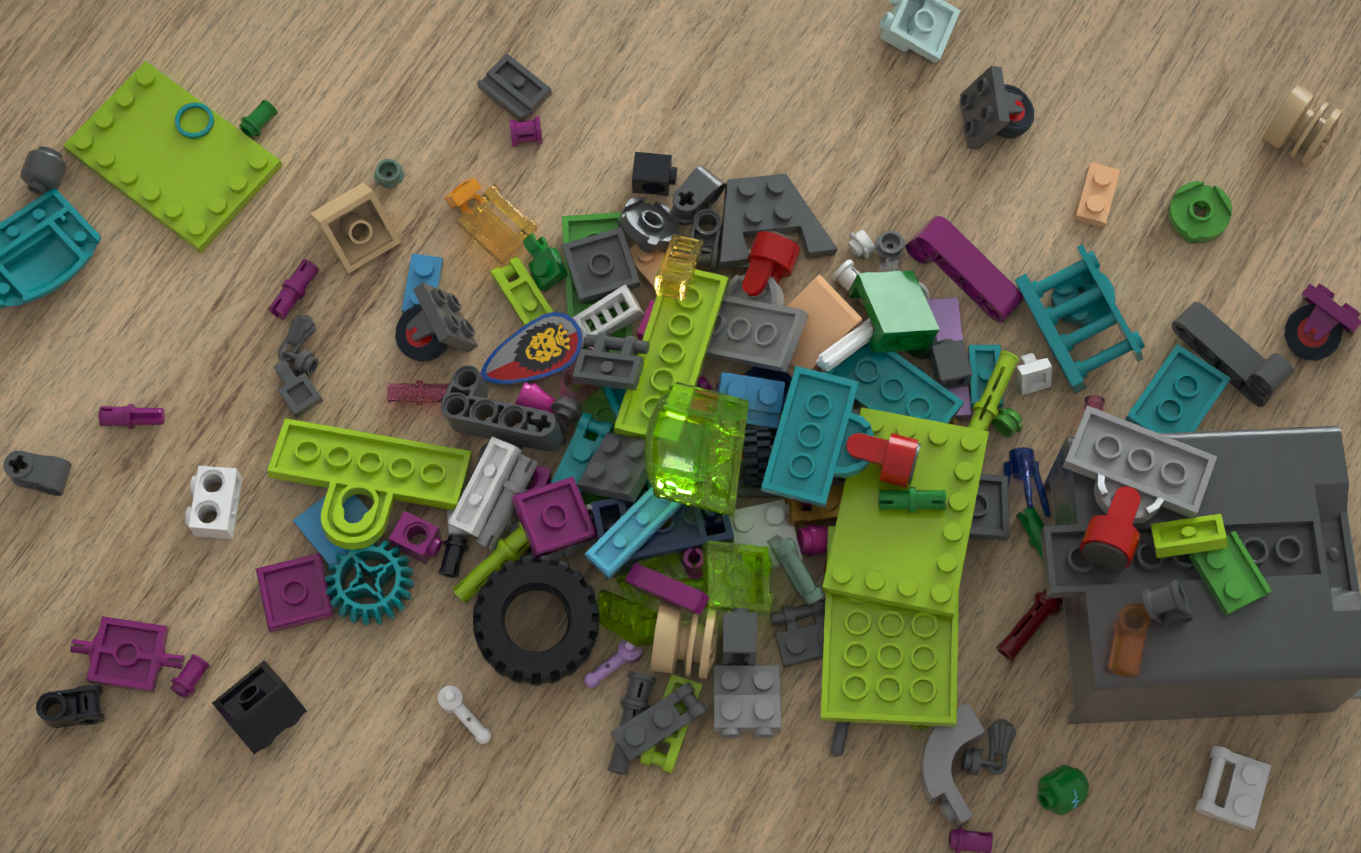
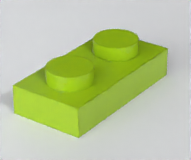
M1221 514L1151 524L1157 558L1228 548Z

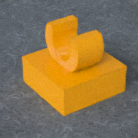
M475 178L464 180L444 197L450 207H459L460 211L466 216L473 214L468 208L470 199H473L478 206L485 204L483 197L476 193L482 187Z

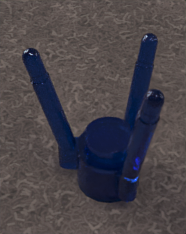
M1025 447L1010 450L1009 461L1003 463V476H1008V488L1011 474H1013L1015 479L1023 480L1027 508L1032 509L1033 496L1030 478L1033 477L1046 517H1050L1049 503L1039 472V462L1035 461L1034 450Z

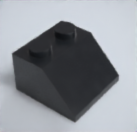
M262 661L212 702L254 755L258 751L270 746L275 737L286 728L294 726L301 716L307 712L288 686L265 661Z

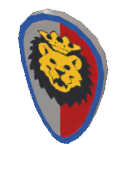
M551 312L544 314L523 326L500 344L488 357L480 374L489 383L514 385L562 373L576 363L580 349H583V330L578 322L566 313Z

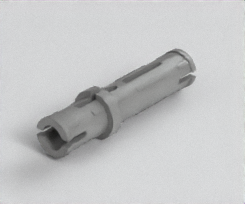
M520 454V458L509 479L504 480L502 484L504 489L479 538L476 540L477 543L484 547L488 546L491 550L496 549L498 541L515 510L511 500L512 497L528 491L526 487L536 467L539 465L537 461L527 458L523 454Z

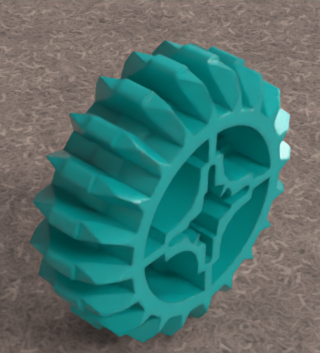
M384 540L379 547L376 541L366 548L357 550L346 549L348 554L345 556L341 553H336L335 558L340 563H333L328 566V569L333 574L325 577L326 583L331 585L326 589V594L334 597L330 603L333 608H340L339 614L342 618L350 614L351 623L356 624L362 617L364 626H369L371 618L375 617L377 624L381 625L383 624L382 616L387 614L390 620H394L395 615L392 611L394 608L404 611L405 606L400 600H411V593L406 589L414 588L415 583L412 579H409L414 572L412 567H406L409 560L407 556H400V548L396 546L389 550L390 544ZM379 560L387 564L383 565L381 563L378 566L370 567L364 561ZM355 567L357 576L349 583L350 587L344 590L346 577ZM363 572L366 573L368 578L375 581L374 585L378 592H375L372 586L365 583L366 579ZM396 574L394 587L390 594L385 597L383 594L384 585L390 581L391 576ZM364 597L373 598L376 601V603L359 604L352 600H354L355 598L357 600H360Z

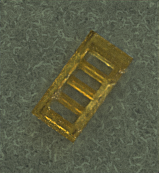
M673 234L655 276V293L657 295L685 300L703 247L702 240ZM676 249L688 251L691 254L678 252Z

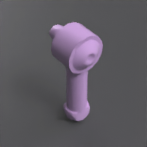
M633 636L623 638L619 643L616 654L584 676L583 681L585 685L589 688H594L599 685L600 681L625 662L629 664L638 662L643 656L641 641Z

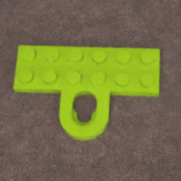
M285 418L267 473L268 478L328 488L321 510L323 532L326 538L334 545L343 549L357 550L366 548L381 538L387 527L394 500L454 511L464 490L472 461V451ZM356 494L370 497L374 504L364 514L362 520L357 523H349L344 519L345 510L343 509V504L345 500Z

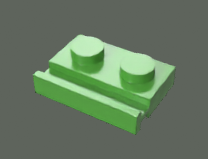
M1236 531L1227 536L1228 548L1191 553L1189 556L1225 617L1262 597L1268 596L1272 592Z

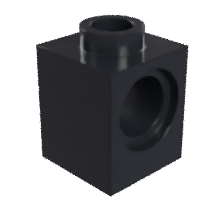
M635 152L632 193L669 196L670 185H676L677 167H672V155Z

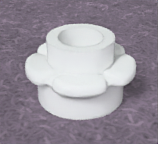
M863 230L856 234L850 233L851 241L848 242V246L857 258L861 256L865 259L869 258V254L876 250L870 237Z

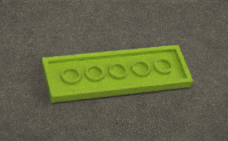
M667 263L642 340L649 342L648 354L638 353L637 355L642 356L644 366L637 390H626L614 426L616 434L659 442L661 445L673 448L678 447L728 286L727 276Z

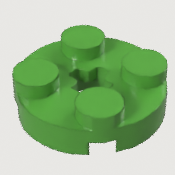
M1195 181L1187 183L1177 190L1168 206V216L1172 227L1188 243L1195 244L1197 242L1215 240L1224 233L1230 222V216L1232 215L1231 201L1227 194L1215 185L1212 188L1204 185L1205 182ZM1195 206H1198L1200 210H1207L1204 217L1194 214Z

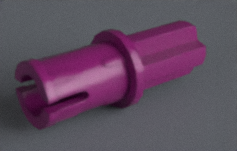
M134 404L122 407L101 406L98 419L100 426H127L129 429H134L135 425L164 424L165 412L163 408H136Z

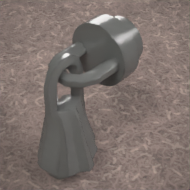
M297 315L292 319L288 335L278 352V357L281 361L295 362L294 372L300 375L304 372L307 375H312L318 366V359L315 358L314 353L305 349L299 355L296 354L302 344L315 332V323L308 315ZM289 344L294 346L292 351L286 350Z
M1005 719L994 721L987 728L989 736L988 760L982 759V749L972 747L971 750H964L961 769L967 770V774L975 776L978 775L980 767L989 768V771L995 775L1004 773L1007 766L1009 749L1016 736L1013 724ZM995 754L1002 756L1001 765L994 761Z

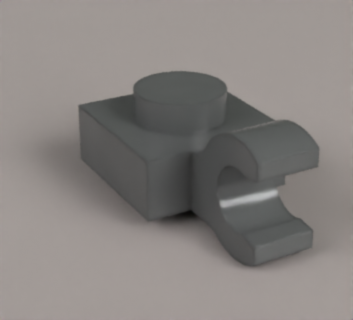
M285 360L274 366L277 375L284 383V386L279 388L278 392L296 418L323 402L322 397L305 372L296 377Z

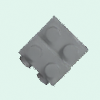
M713 665L714 733H721L722 738L733 739L741 737V733H754L756 738H772L774 733L781 732L780 665Z

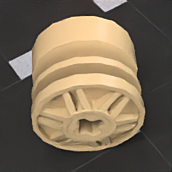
M1297 85L1277 112L1262 140L1278 150L1289 140L1292 141L1294 145L1290 157L1294 159L1301 148L1307 150L1300 162L1307 167L1313 159L1321 155L1334 136L1343 111L1336 107L1328 119L1325 118L1323 115L1330 103L1325 101L1316 111L1310 109L1315 94Z
M660 602L653 641L651 671L673 674L677 661L681 660L684 661L685 676L691 677L693 662L700 663L699 678L707 679L708 672L713 662H715L719 635L716 619L717 610L708 609L706 624L699 623L700 616L692 613L690 621H683V609L669 603Z

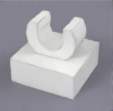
M1033 353L1020 356L1023 365L1017 366V388L1021 396L1050 388L1052 366L1048 358L1036 360Z

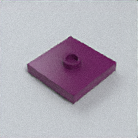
M573 476L514 495L511 499L535 559L541 557V555L545 556L596 539L597 532Z
M320 553L256 569L270 633L335 617L330 603L331 598L326 594L328 584L325 581L326 575Z

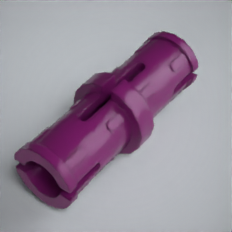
M303 259L290 279H286L281 285L283 289L268 307L271 314L277 318L280 316L281 320H285L298 299H303L306 294L304 291L319 272V268L314 263Z

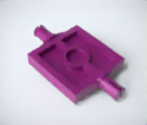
M104 616L101 618L98 633L92 642L73 639L71 642L73 645L70 646L71 653L89 655L90 666L86 678L89 683L151 693L155 691L158 674L163 666L182 669L184 666L182 663L185 660L184 655L166 653L165 645L169 632L167 626Z

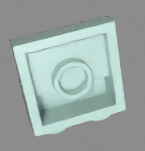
M890 0L889 3L894 6L891 13L887 12L880 21L879 28L883 29L880 38L904 53L911 49L933 63L938 62L941 59L961 10L944 0Z

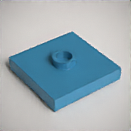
M357 495L350 496L343 504V509L345 510L344 519L349 523L359 522L364 514L369 511ZM324 496L293 521L328 565L333 563L339 564L340 562L335 558L336 553H341L344 556L348 553L346 549L331 543L323 532L321 510L326 497Z

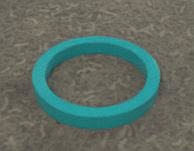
M201 103L184 105L179 109L175 117V125L179 133L191 139L205 136L210 132L214 124L211 110ZM192 108L202 109L209 115L207 127L198 133H188L180 127L181 116Z

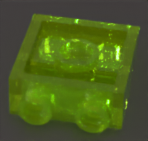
M706 541L703 543V592L710 597L704 609L726 610L730 612V609L747 608L750 610V613H757V617L769 612L773 602V593L769 589V576L772 571L769 547Z

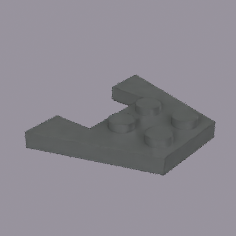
M787 174L727 180L724 194L718 268L748 264L747 257L749 253L744 238L756 237V234L763 230H772L782 234L799 232L806 258L834 256L836 254L837 247Z

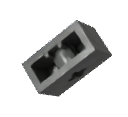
M747 608L730 609V612H723L722 665H755L757 655V613H750V610Z

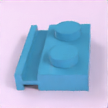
M721 372L713 419L778 429L785 382Z

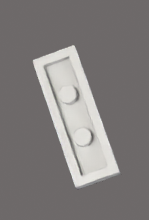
M491 437L448 524L479 537L504 488L502 485L504 480H508L522 453L521 449Z

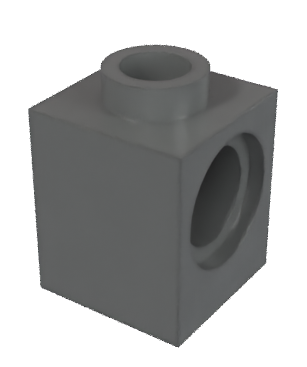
M944 339L935 343L931 347L929 361L935 381L948 390L969 386L972 371L963 339L958 341Z

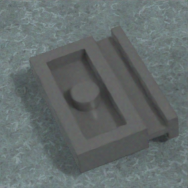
M507 53L486 73L487 76L477 82L478 88L520 122L525 121L529 114H532L552 95L549 86Z

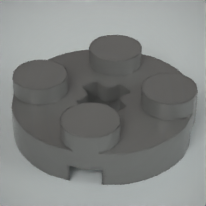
M634 197L628 200L617 221L618 227H622L623 231L637 242L639 248L646 253H653L655 249L666 250L672 247L680 235V231L678 232L677 230L679 221L676 215L658 201H655L654 205L644 202L646 200L645 197Z

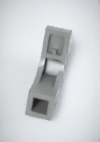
M969 702L957 708L956 727H935L925 745L920 762V781L928 804L930 805L941 799L943 803L940 804V809L949 823L954 822L956 827L969 823L973 815L953 781L951 773L952 760L961 749L980 740L985 733Z

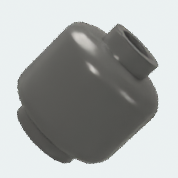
M40 146L38 149L28 152L20 174L21 179L28 184V190L43 195L46 191L59 188L66 170V163L61 159L62 155L58 151Z

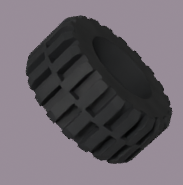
M542 555L541 558L536 559L531 556H524L522 560L516 562L511 560L503 564V568L499 571H494L488 577L486 584L481 586L473 608L474 636L486 662L501 676H506L512 679L513 682L519 684L527 683L531 684V686H541L544 683L553 684L576 672L590 656L595 646L600 626L599 605L596 602L595 593L591 585L588 586L584 580L585 577L578 570L575 572L571 569L568 563L562 560L557 562L551 560L549 556ZM531 590H542L556 596L563 604L568 617L567 629L560 642L554 647L541 652H531L520 648L510 639L505 628V615L510 603L520 594Z

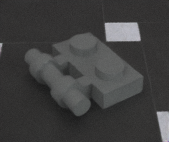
M599 332L598 335L587 334L585 336V346L593 347V350L580 349L572 375L574 382L636 391L644 361L642 356L635 355L636 353L648 354L649 342L640 341L634 336H626L624 339L611 337L609 333ZM609 350H617V351H621V353H620V354H618V353H610V352H608V351H609Z
M819 599L809 605L804 604L792 607L790 604L782 606L781 610L770 613L772 625L785 623L787 630L775 635L783 668L823 658L825 599ZM813 616L815 624L801 628L797 627V619Z

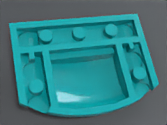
M57 189L47 191L0 223V308L30 303L62 287L88 263L93 256L97 244L99 245L101 241L99 233Z

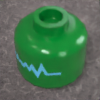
M1061 765L1039 779L1037 798L1044 809L1050 810L1054 814L1064 815L1086 802L1089 783L1085 775L1078 768Z

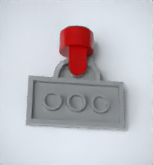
M763 230L756 234L747 257L750 265L746 274L740 277L736 274L728 283L706 357L787 372L809 316L802 309L783 306L784 296L782 288L779 286L782 277L791 276L801 249L795 240L772 230Z
M1086 406L1063 465L1066 469L1095 480L1094 495L1096 502L1106 514L1094 516L1088 523L1080 545V551L1085 559L1093 565L1106 570L1118 571L1126 569L1131 565L1140 540V534L1132 524L1146 522L1155 516L1161 506L1189 518L1196 517L1217 456L1093 407Z

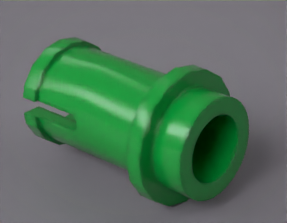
M262 100L248 117L244 116L241 118L242 123L239 125V128L250 138L259 136L261 134L260 130L278 112L270 102Z

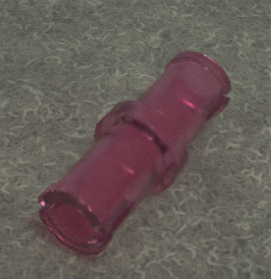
M417 380L416 383L388 382L387 400L388 403L416 402V405H423V402H442L450 383H423V380Z

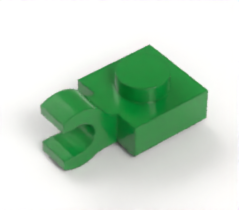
M533 233L523 239L526 250L534 257V260L528 264L534 281L539 290L546 292L568 275L558 249L548 248L546 239L540 237L536 240Z

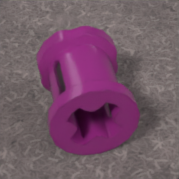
M539 116L530 121L515 122L514 119L509 120L512 147H517L518 143L527 142L543 144Z

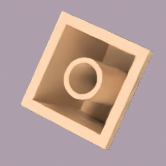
M820 274L787 306L802 309L809 316L786 373L792 377L795 366L823 372L822 368L816 364L819 354L862 324V318Z

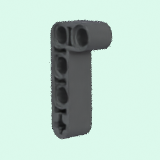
M1193 302L1172 322L1173 331L1183 342L1208 364L1231 378L1229 383L1249 401L1259 407L1265 406L1286 385L1294 373L1292 365L1282 355L1273 353L1267 359L1263 358L1221 319L1199 302Z
M465 365L456 370L441 403V411L454 431L486 439L495 437L507 443L541 451H553L561 446L564 435L552 413L488 399V386L476 367Z

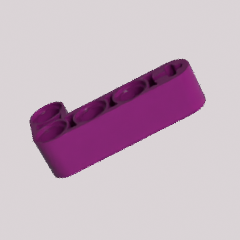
M935 216L926 222L905 245L908 254L917 262L926 264L932 260L996 322L1003 323L1024 300L1020 290L944 217Z

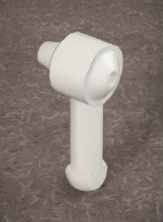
M455 686L442 688L438 694V703L441 709L447 713H454L475 736V740L478 743H488L491 739L490 730L485 728L463 704V695L460 689Z

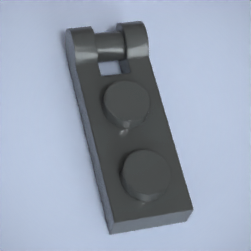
M690 682L682 685L669 696L611 732V736L629 763L708 711L704 703H699L693 694L695 690ZM683 701L688 709L682 715L675 708V705Z

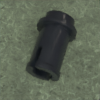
M449 535L448 539L444 541L443 545L446 548L438 572L440 575L449 578H459L464 551L469 549L466 545L467 539Z

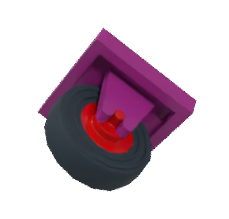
M1319 283L1317 287L1309 284L1302 292V299L1309 304L1299 307L1294 311L1285 324L1284 337L1286 343L1296 356L1305 360L1317 361L1327 358L1337 350L1342 341L1343 329L1353 336L1361 327V320L1358 319L1361 313L1346 302L1343 306L1333 301L1335 294Z

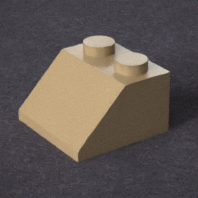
M363 182L310 213L323 238L348 274L401 243L374 191Z

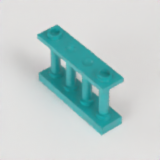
M1083 244L1077 247L1081 260L1039 282L1036 280L1030 282L1026 274L1015 279L1017 288L1022 293L1026 305L1074 394L1086 389L1083 379L1088 377L1087 373L1132 351L1135 359L1139 362L1143 360L1141 349L1145 348L1144 342L1137 330L1131 333L1097 269L1101 266L1093 251L1087 253ZM1086 271L1089 273L1095 287L1054 308L1050 306L1044 308L1040 298L1044 297L1043 293ZM1102 297L1110 311L1109 314L1068 335L1065 333L1058 334L1054 326L1059 323L1058 319ZM1117 324L1125 340L1082 362L1080 360L1073 361L1069 354L1073 350L1072 346Z

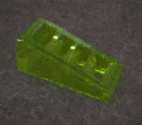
M676 553L660 556L642 565L653 571L659 569L661 574L670 577L664 566L670 562L677 575L672 579L681 583L689 579ZM627 573L617 578L616 581L632 612L656 600V598L644 593L636 597L631 585L625 581L629 574Z
M600 590L598 598L599 623L635 647L653 644L658 613L607 590ZM611 606H613L612 617H609Z

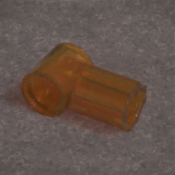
M1140 603L1126 604L1114 619V634L1107 671L1114 675L1136 678L1139 676L1146 632L1151 623L1144 605ZM1127 614L1136 616L1139 619L1140 628H1129L1124 622V616Z

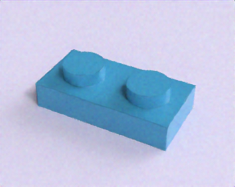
M419 254L411 255L401 310L402 314L408 309L420 305L412 289L422 282L439 288L444 263L442 257Z

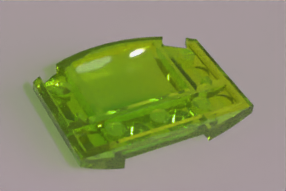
M674 381L668 388L670 391L662 398L660 397L656 403L645 434V467L653 488L652 491L657 498L733 516L749 400Z

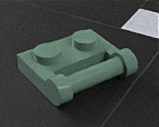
M776 535L766 541L798 597L808 605L821 599L824 593L820 586H815L811 574L801 562L793 539L787 538L784 540L779 535Z

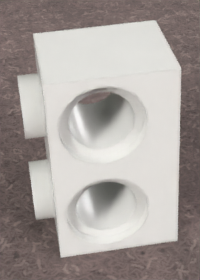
M198 465L197 476L192 477L190 492L193 495L192 507L188 506L185 514L186 526L189 527L195 537L233 540L243 481L236 468ZM215 482L222 483L218 491L208 492L211 484ZM217 513V517L213 522L203 523V519L207 514Z

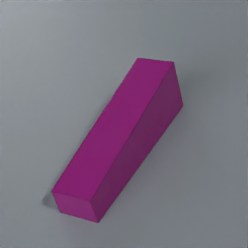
M637 563L633 564L625 579L637 591L699 616L710 598L702 591Z

